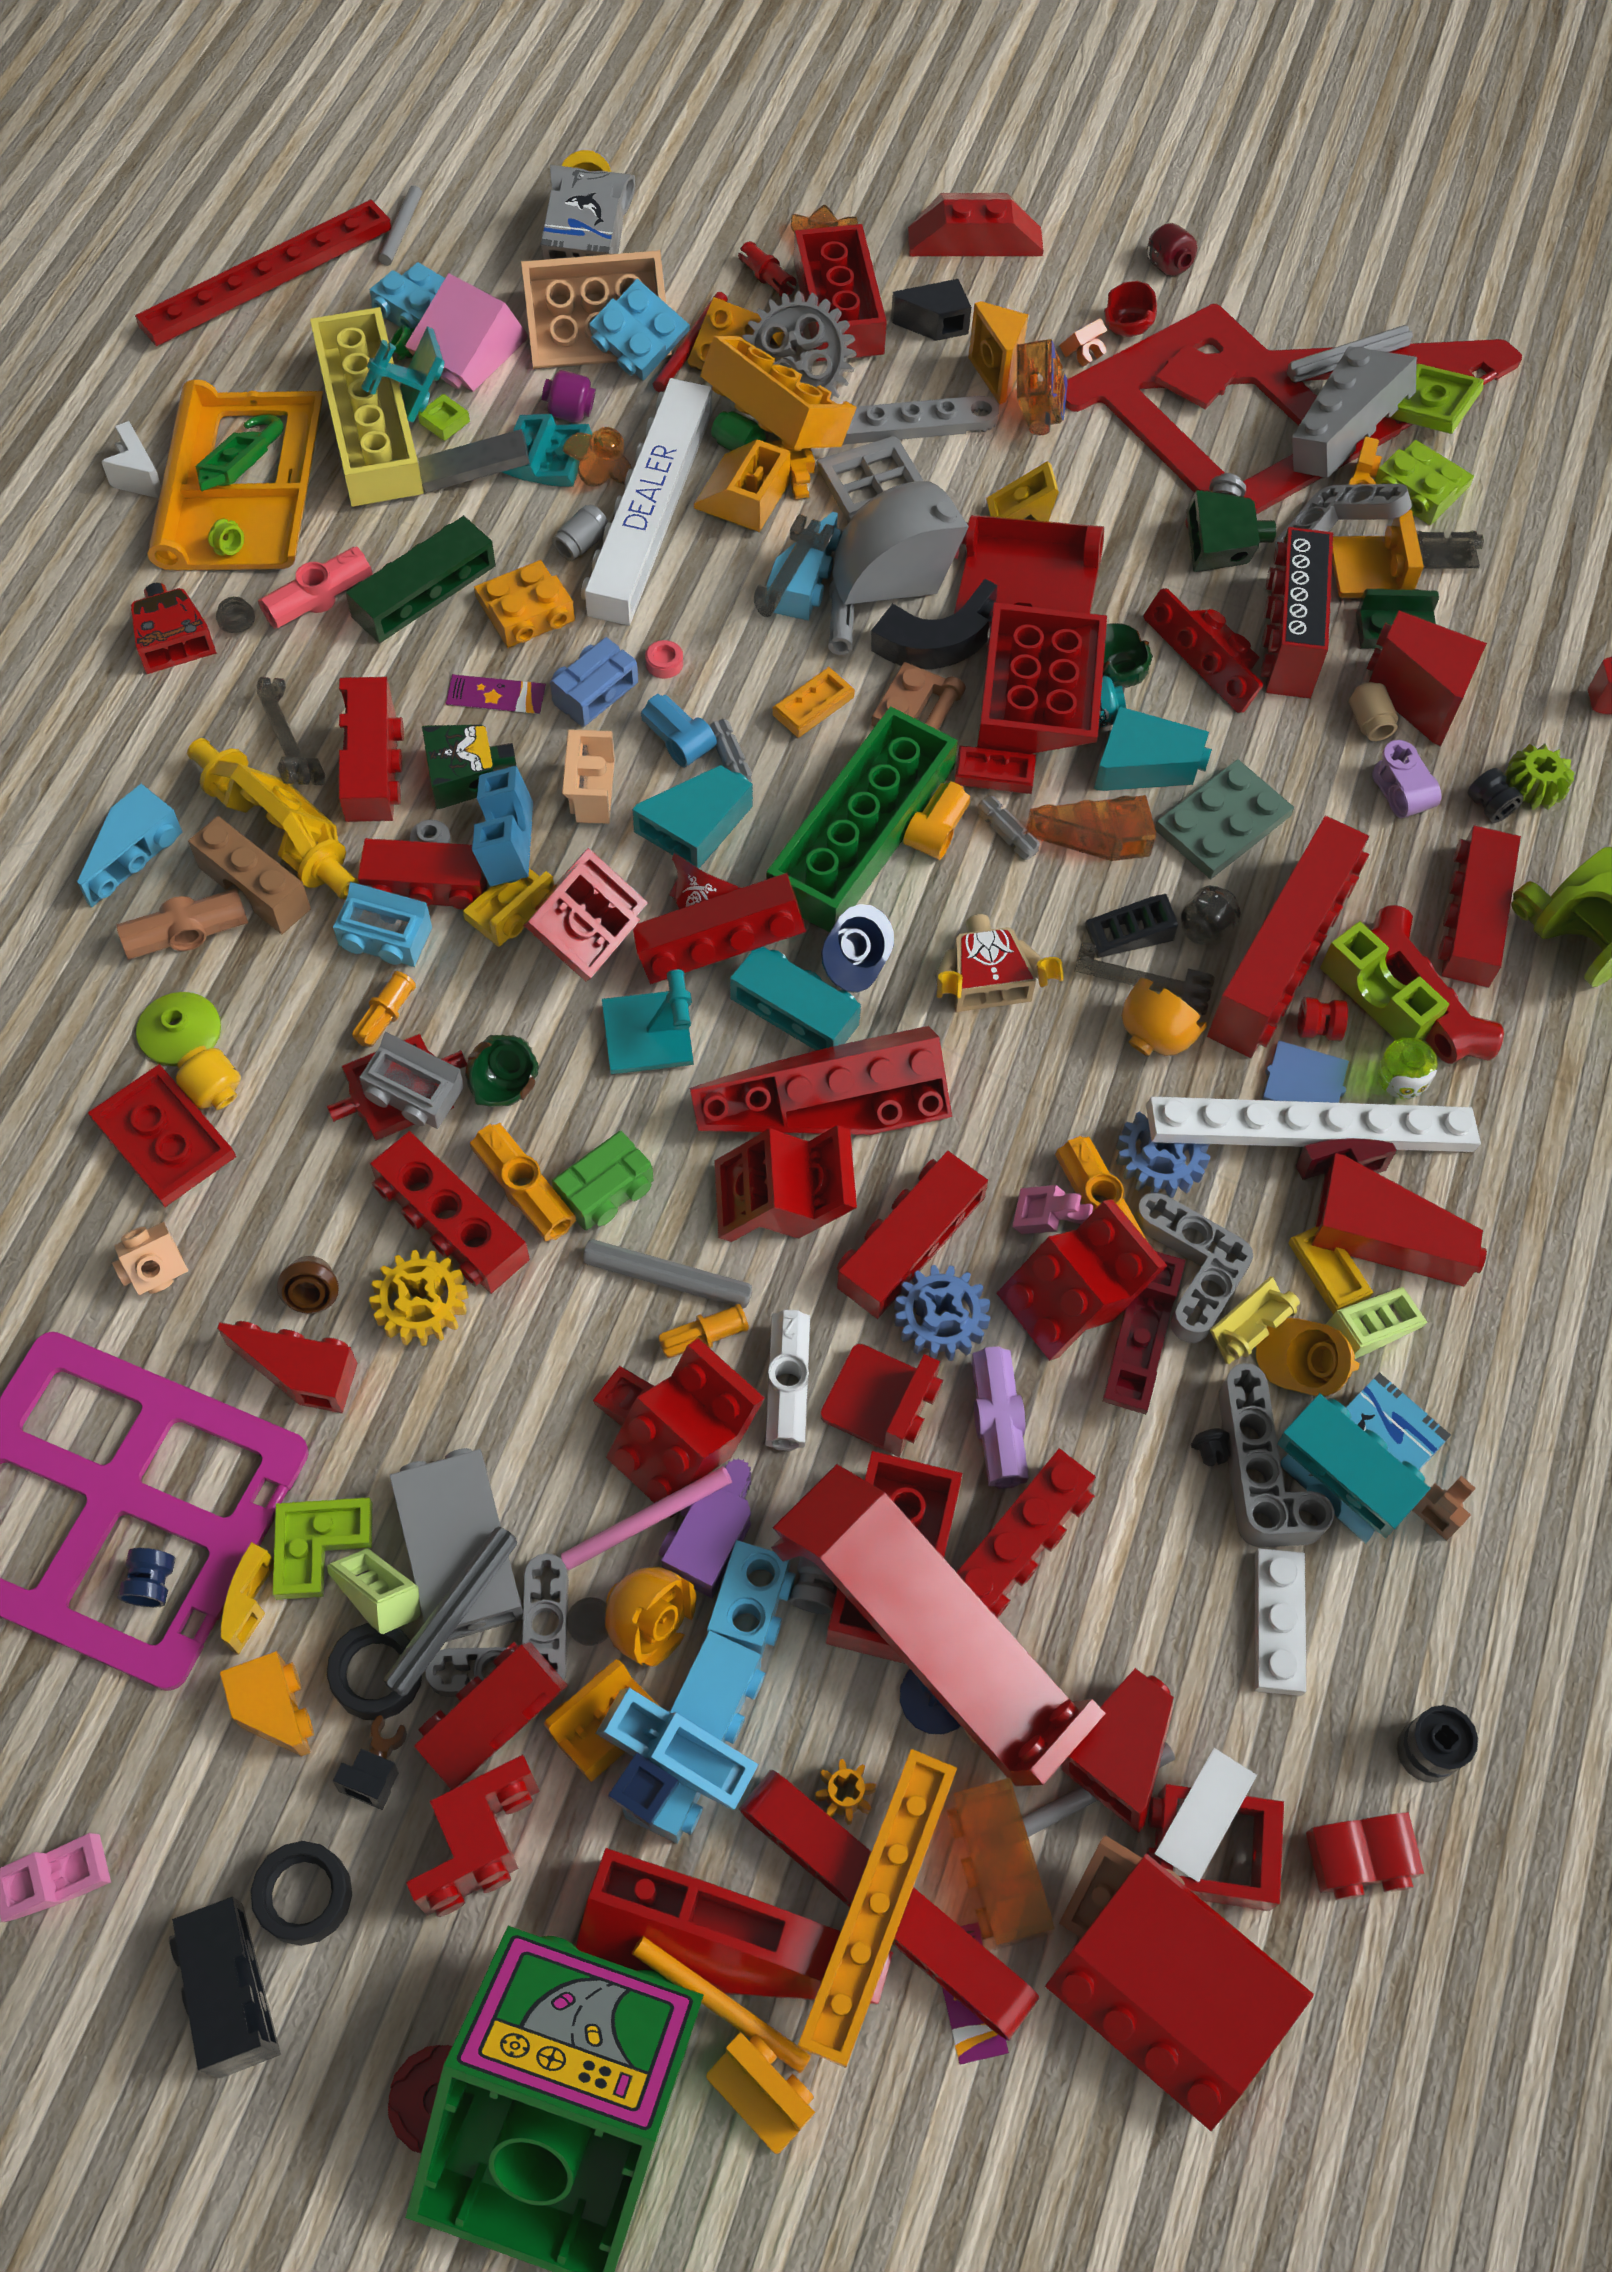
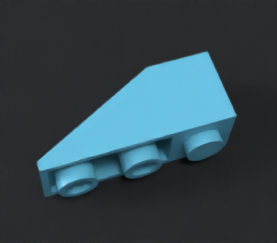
M830 513L775 559L766 585V611L809 621L813 607H820L824 592V585L821 583L823 578H830L833 566L831 554L832 551L836 550L843 533L841 529H837L838 513Z
M143 784L138 785L110 808L77 883L88 905L91 907L103 898L110 896L117 886L133 873L143 869L151 858L162 849L172 845L176 838L183 833L174 809Z

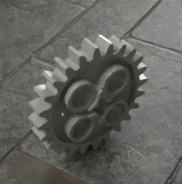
M797 291L794 302H791L789 296L783 293L782 305L780 306L770 299L769 306L771 311L767 314L759 308L757 312L762 320L760 323L749 321L748 324L755 332L753 335H743V339L772 357L788 356L776 361L774 364L791 367L802 374L800 382L810 384L816 388L821 385L838 398L840 395L835 386L838 383L845 386L849 384L842 376L843 372H854V368L846 361L848 358H853L857 355L854 350L847 348V345L855 341V337L850 334H843L850 327L849 322L845 320L837 323L842 312L836 308L828 313L831 303L827 299H824L817 306L818 297L814 293H811L807 302H805L804 296L800 291ZM818 322L819 332L816 337L805 339L804 329L807 324ZM784 332V344L778 349H772L770 340L773 334ZM825 342L829 344L826 349L808 351ZM797 346H800L804 350H807L806 352L801 353L800 361H797L795 358L790 356L797 353ZM818 358H826V371L821 375H813L812 365L814 361Z

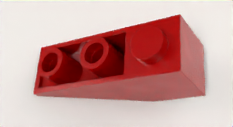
M237 1321L235 1325L219 1322L217 1329L226 1345L297 1404L343 1413L358 1365L351 1347H348L345 1342L335 1338H323L322 1341L305 1339L302 1334L288 1329H281L278 1333L263 1331L259 1326L246 1321Z

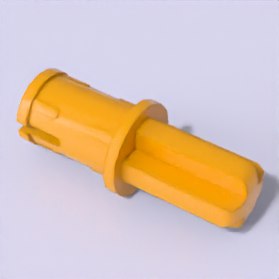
M394 971L391 979L378 997L370 999V1008L352 1032V1037L358 1044L364 1047L374 1046L388 1024L398 1019V1010L416 988V983L408 975Z
M736 1304L734 1307L704 1318L701 1314L697 1315L696 1321L661 1333L659 1335V1342L664 1355L667 1358H672L683 1354L687 1345L698 1338L709 1348H712V1342L742 1331H748L749 1326L741 1305Z

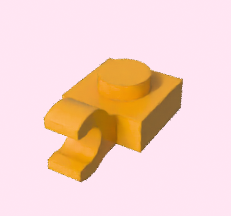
M1365 436L1349 485L1376 484L1372 478L1376 477L1382 456L1376 455L1378 439Z
M782 440L772 441V445L790 451V478L794 498H809L807 483H810L809 473H814L815 460L811 448L793 451L786 448L781 443Z

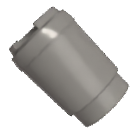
M585 505L558 530L557 535L552 538L553 545L563 558L573 561L603 538L608 520L596 506Z

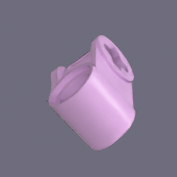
M1403 740L1389 742L1383 750V760L1379 761L1373 769L1372 777L1388 800L1393 813L1399 818H1406L1437 807L1441 801L1440 786L1419 757L1416 748Z

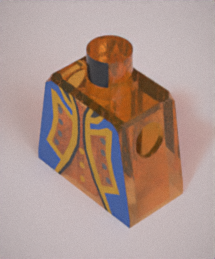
M1052 339L1017 344L1018 403L1029 426L1030 433L1038 436L1045 435L1050 432V425L1060 424L1064 421L1068 383ZM1038 374L1042 375L1043 381L1038 380Z

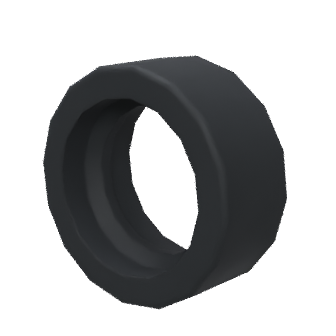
M365 1623L350 1629L336 1642L328 1657L326 1676L332 1694L348 1713L363 1720H375L380 1715L383 1719H387L399 1714L413 1702L421 1686L422 1675L407 1695L401 1696L392 1691L389 1695L379 1699H365L356 1695L349 1687L347 1680L348 1664L351 1658L363 1647L371 1644H385L394 1648L401 1655L411 1642L401 1629L396 1628L381 1634L369 1623Z
M306 1841L285 1844L269 1854L257 1869L250 1890L252 1911L261 1927L282 1942L300 1946L320 1942L336 1931L348 1914L352 1899L351 1878L342 1861L321 1844ZM303 1862L316 1864L325 1870L331 1882L332 1893L328 1906L320 1916L311 1922L303 1924L286 1922L279 1917L273 1906L272 1892L276 1880L284 1870L294 1864Z

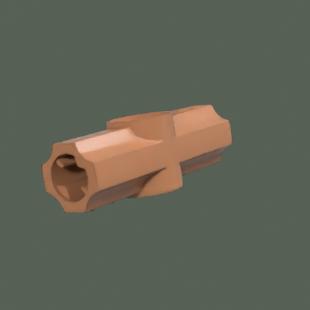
M236 888L196 901L184 896L174 897L164 902L159 912L116 924V928L129 960L168 947H172V949L177 951L195 949L204 943L206 936L247 924L248 920Z

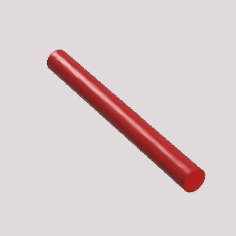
M717 292L714 296L720 300L728 301L727 296L723 292ZM711 301L653 382V388L657 392H664L670 378L674 379L690 356Z

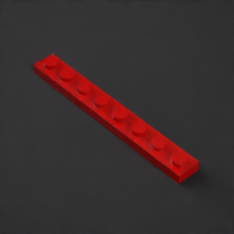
M370 199L136 314L137 324L154 345L158 346L391 230L390 218Z

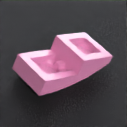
M88 1833L47 1853L34 1852L1 1867V1922H8L45 1910L111 1883L100 1834Z

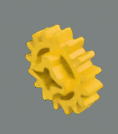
M412 1250L411 1260L406 1262L400 1255H396V1267L394 1269L384 1265L380 1268L384 1281L373 1280L371 1284L374 1293L377 1295L370 1297L369 1302L372 1309L376 1310L373 1315L377 1325H385V1332L390 1339L400 1332L403 1345H408L412 1337H418L421 1346H426L428 1336L432 1334L439 1341L444 1340L442 1329L447 1326L450 1329L456 1330L459 1326L454 1315H466L467 1312L465 1303L461 1301L469 1298L466 1285H461L464 1282L461 1270L453 1271L452 1261L448 1257L438 1263L435 1251H430L426 1259H420L418 1251ZM445 1285L448 1287L446 1304L442 1302L440 1297L444 1293L443 1287ZM394 1291L397 1293L398 1299L394 1302L395 1309L392 1311L390 1301Z

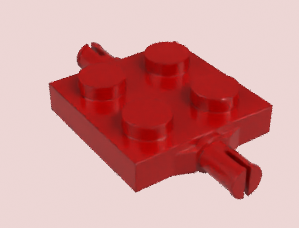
M420 1034L404 1040L433 1055L428 1051ZM461 1050L441 1059L459 1069L467 1065ZM374 1052L341 1066L349 1084L350 1097L327 1105V1109L333 1122L357 1112L367 1122L375 1141L415 1124L407 1120L402 1115V1111L388 1104L387 1107H380L365 1097L359 1077L376 1053ZM392 1062L384 1077L428 1099L432 1098L439 1084L429 1079L424 1080L417 1077L411 1070L395 1062Z

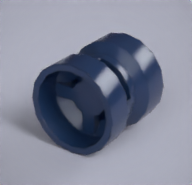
M150 1548L129 1549L125 1563L128 1575L120 1584L117 1598L120 1601L136 1606L151 1608L165 1606L168 1594L165 1581L166 1577L173 1572L176 1558L167 1552Z

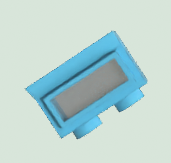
M350 882L347 899L333 929L338 945L351 953L361 954L363 952L380 957L390 964L398 965L402 963L415 967L431 932L432 924L426 902Z

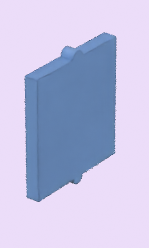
M1278 1041L1272 1065H1268L1265 1071L1268 1079L1262 1100L1339 1103L1340 1097L1344 1096L1346 1092L1343 1083L1349 1061Z

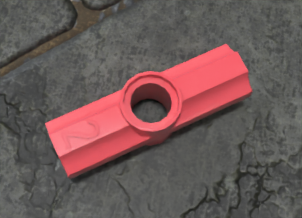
M357 546L352 547L323 564L308 562L301 565L296 571L295 580L258 600V603L274 629L280 628L308 611L314 613L328 611L333 607L336 595L370 577L372 569L363 552Z

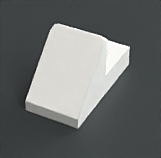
M129 421L116 425L115 427L120 441L115 443L118 454L102 460L109 485L116 489L159 498L161 484L156 469Z

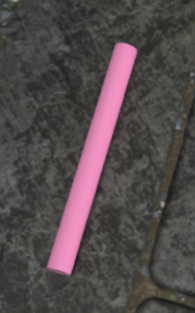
M722 1466L561 1553L563 1563L568 1570H571L731 1484L732 1480L728 1471Z

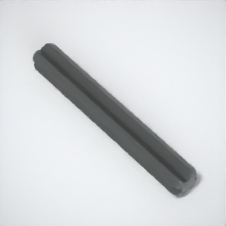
M499 1526L492 1531L385 1675L384 1683L389 1689L401 1696L408 1694L517 1546V1540L512 1533Z

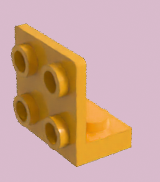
M713 297L689 356L688 364L702 371L713 337L739 336L743 339V335H753L755 330L751 328L748 322L760 323L762 319L759 314ZM784 332L773 334L770 344L780 347L785 336Z
M1409 510L1400 517L1394 518L1392 525L1387 526L1385 536H1333L1332 563L1339 597L1362 598L1366 589L1415 590L1424 565L1412 510Z

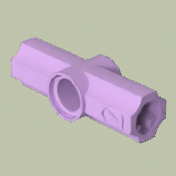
M1000 1346L986 1347L981 1351L974 1352L971 1358L973 1381L977 1397L974 1401L976 1433L978 1439L983 1441L988 1486H994L998 1489L1014 1488L1020 1484L1027 1483L1029 1479L1023 1436L1025 1435L1024 1405L1021 1395L1016 1393L1011 1351Z

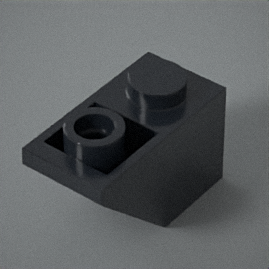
M953 279L894 291L892 295L891 320L895 325L938 341L969 334L972 307L959 279Z

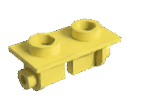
M1270 1276L1210 1329L1226 1364H1230L1241 1356L1248 1357L1252 1352L1251 1350L1269 1335L1267 1326L1277 1328L1289 1316L1292 1317L1297 1313L1296 1307L1300 1304L1298 1297L1290 1291H1287L1285 1294L1280 1293L1273 1277Z

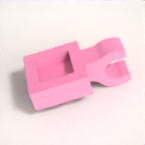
M1057 1185L1021 1188L1012 1227L1021 1234L1057 1232L1060 1220L1082 1224L1092 1213L1093 1205L1080 1204L1081 1195L1076 1193L1065 1194Z

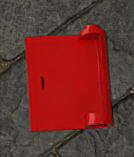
M978 515L970 516L969 522H966L969 528L961 542V545H966L967 558L954 614L965 605L984 579L998 585L997 603L1082 613L1091 612L1103 551L1104 526Z

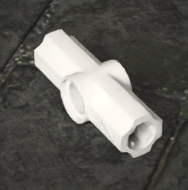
M783 1310L778 1313H772L765 1445L776 1450L793 1451L805 1447L810 1315L801 1313L799 1310ZM783 1374H793L799 1379V1382L793 1386H785L779 1383L777 1378Z

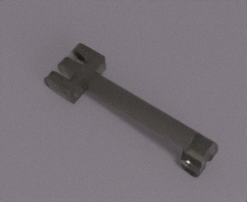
M801 514L797 516L790 528V540L797 543L768 591L767 587L758 585L756 588L754 604L762 616L770 617L775 611L781 597L811 547L824 552L833 536L834 526L826 524L819 534L820 521L812 519L807 529H805L807 516Z
M260 677L256 685L257 695L286 756L281 757L277 767L283 783L294 784L297 780L299 785H309L311 780L313 785H324L325 773L318 758H303L278 702L283 697L286 689L285 680L283 678H274L271 684L269 677Z
M1090 942L1081 943L1074 968L1075 972L1135 986L1140 978H1145L1153 981L1149 988L1150 990L1161 992L1165 988L1176 996L1181 997L1180 999L1192 1007L1200 1016L1207 1014L1209 1007L1207 1002L1210 1000L1212 993L1209 988L1213 987L1215 980L1212 974L1188 968L1185 980L1181 981L1094 960L1096 946Z

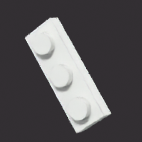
M1258 1548L1255 1552V1692L1303 1696L1306 1693L1305 1553L1261 1548Z

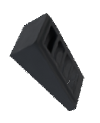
M1161 894L1088 919L1085 922V926L1097 958L1174 941L1178 922L1167 894ZM1142 920L1145 929L1140 930L1137 921ZM1123 924L1126 925L1127 931L1129 933L1125 936L1123 935L1122 929L1120 927V925ZM1104 928H1110L1114 940L1108 942L1103 930Z

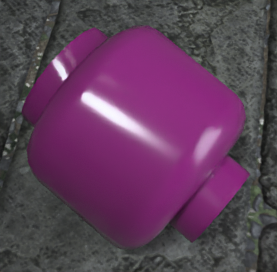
M559 370L555 373L553 380H545L541 400L548 402L547 411L553 417L579 423L583 420L584 416L590 417L596 389L591 388L589 378L565 370Z

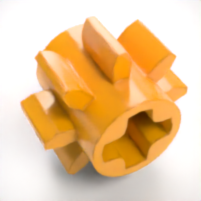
M840 1759L838 1771L833 1775L822 1769L820 1778L828 1785V1788L815 1792V1800H827L829 1807L826 1813L830 1817H833L835 1813L844 1815L847 1825H851L853 1813L858 1809L862 1813H870L871 1806L863 1799V1796L874 1793L876 1791V1784H864L862 1777L865 1765H860L855 1771L847 1769L844 1759ZM848 1783L855 1786L853 1793L855 1800L848 1796L843 1801L836 1798L838 1790L836 1784L842 1788Z

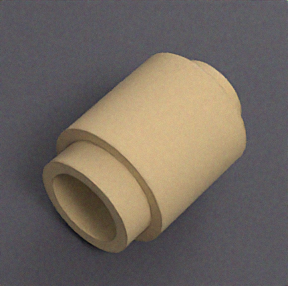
M1366 682L1359 685L1350 696L1349 704L1361 733L1366 735L1370 741H1381L1390 737L1398 728L1396 723L1398 715L1386 687L1381 683Z

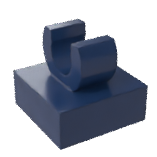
M636 1753L608 1794V1797L615 1804L651 1827L679 1785V1781L639 1753Z

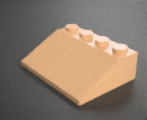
M660 250L521 261L533 369L617 362L618 358L609 350L604 353L593 343L589 323L612 298L617 301L637 278L666 303ZM670 351L665 358H671L672 352Z

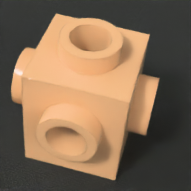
M164 1222L150 1229H146V1227L136 1228L126 1233L121 1238L122 1242L114 1245L119 1259L112 1262L113 1267L122 1284L126 1286L132 1283L138 1295L147 1291L150 1294L160 1292L173 1283L174 1278L188 1272L184 1259Z

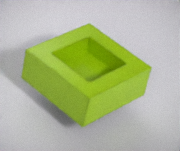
M442 394L427 405L424 412H418L419 423L443 441H446L470 422L469 412L445 394Z

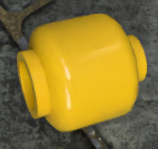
M199 1046L184 1055L177 1063L179 1070L176 1074V1083L197 1108L205 1109L214 1106L216 1110H220L232 1103L238 1096L235 1089L240 1084L241 1075L220 1049H207L205 1046Z

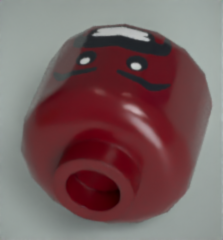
M1174 223L1164 224L1151 234L1147 246V256L1149 261L1164 274L1177 276L1187 271L1193 264L1198 249L1197 241L1192 234L1180 225Z

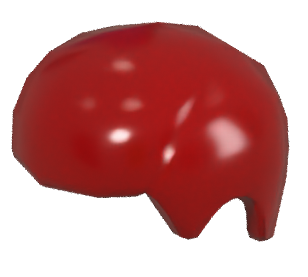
M1140 281L1125 282L1108 293L1107 308L1104 309L1108 329L1114 334L1124 337L1141 335L1155 322L1157 315L1156 294L1149 284Z

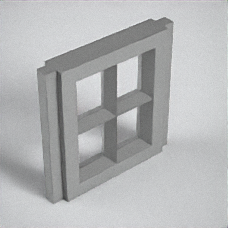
M895 436L817 460L819 473L848 523L855 513L866 502L871 500L868 499L854 504L848 493L873 486L877 494L883 492L879 483L904 476L907 482L923 481L900 440ZM892 457L898 465V468L876 475L873 474L869 467V464ZM859 467L863 468L867 475L866 478L844 485L837 475Z

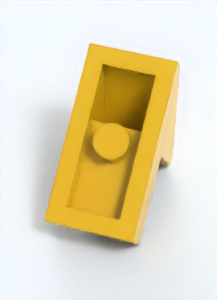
M1046 461L988 496L986 500L990 516L1024 519L1032 515L1037 521L1049 522L1059 493L1052 465Z

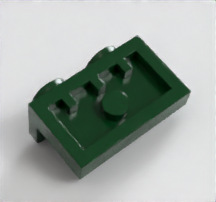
M1366 589L1356 612L1360 649H1382L1383 647L1376 645L1385 623L1393 624L1398 611L1436 624L1434 610L1439 600L1438 591Z

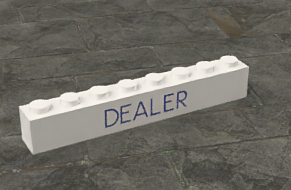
M670 378L665 392L659 393L656 403L655 417H650L647 423L646 440L644 443H639L637 447L636 465L634 469H629L627 472L624 495H618L614 507L613 522H608L605 526L603 547L601 550L597 549L595 551L591 577H585L582 584L581 599L586 600L588 617L630 626L712 414V390L710 386Z

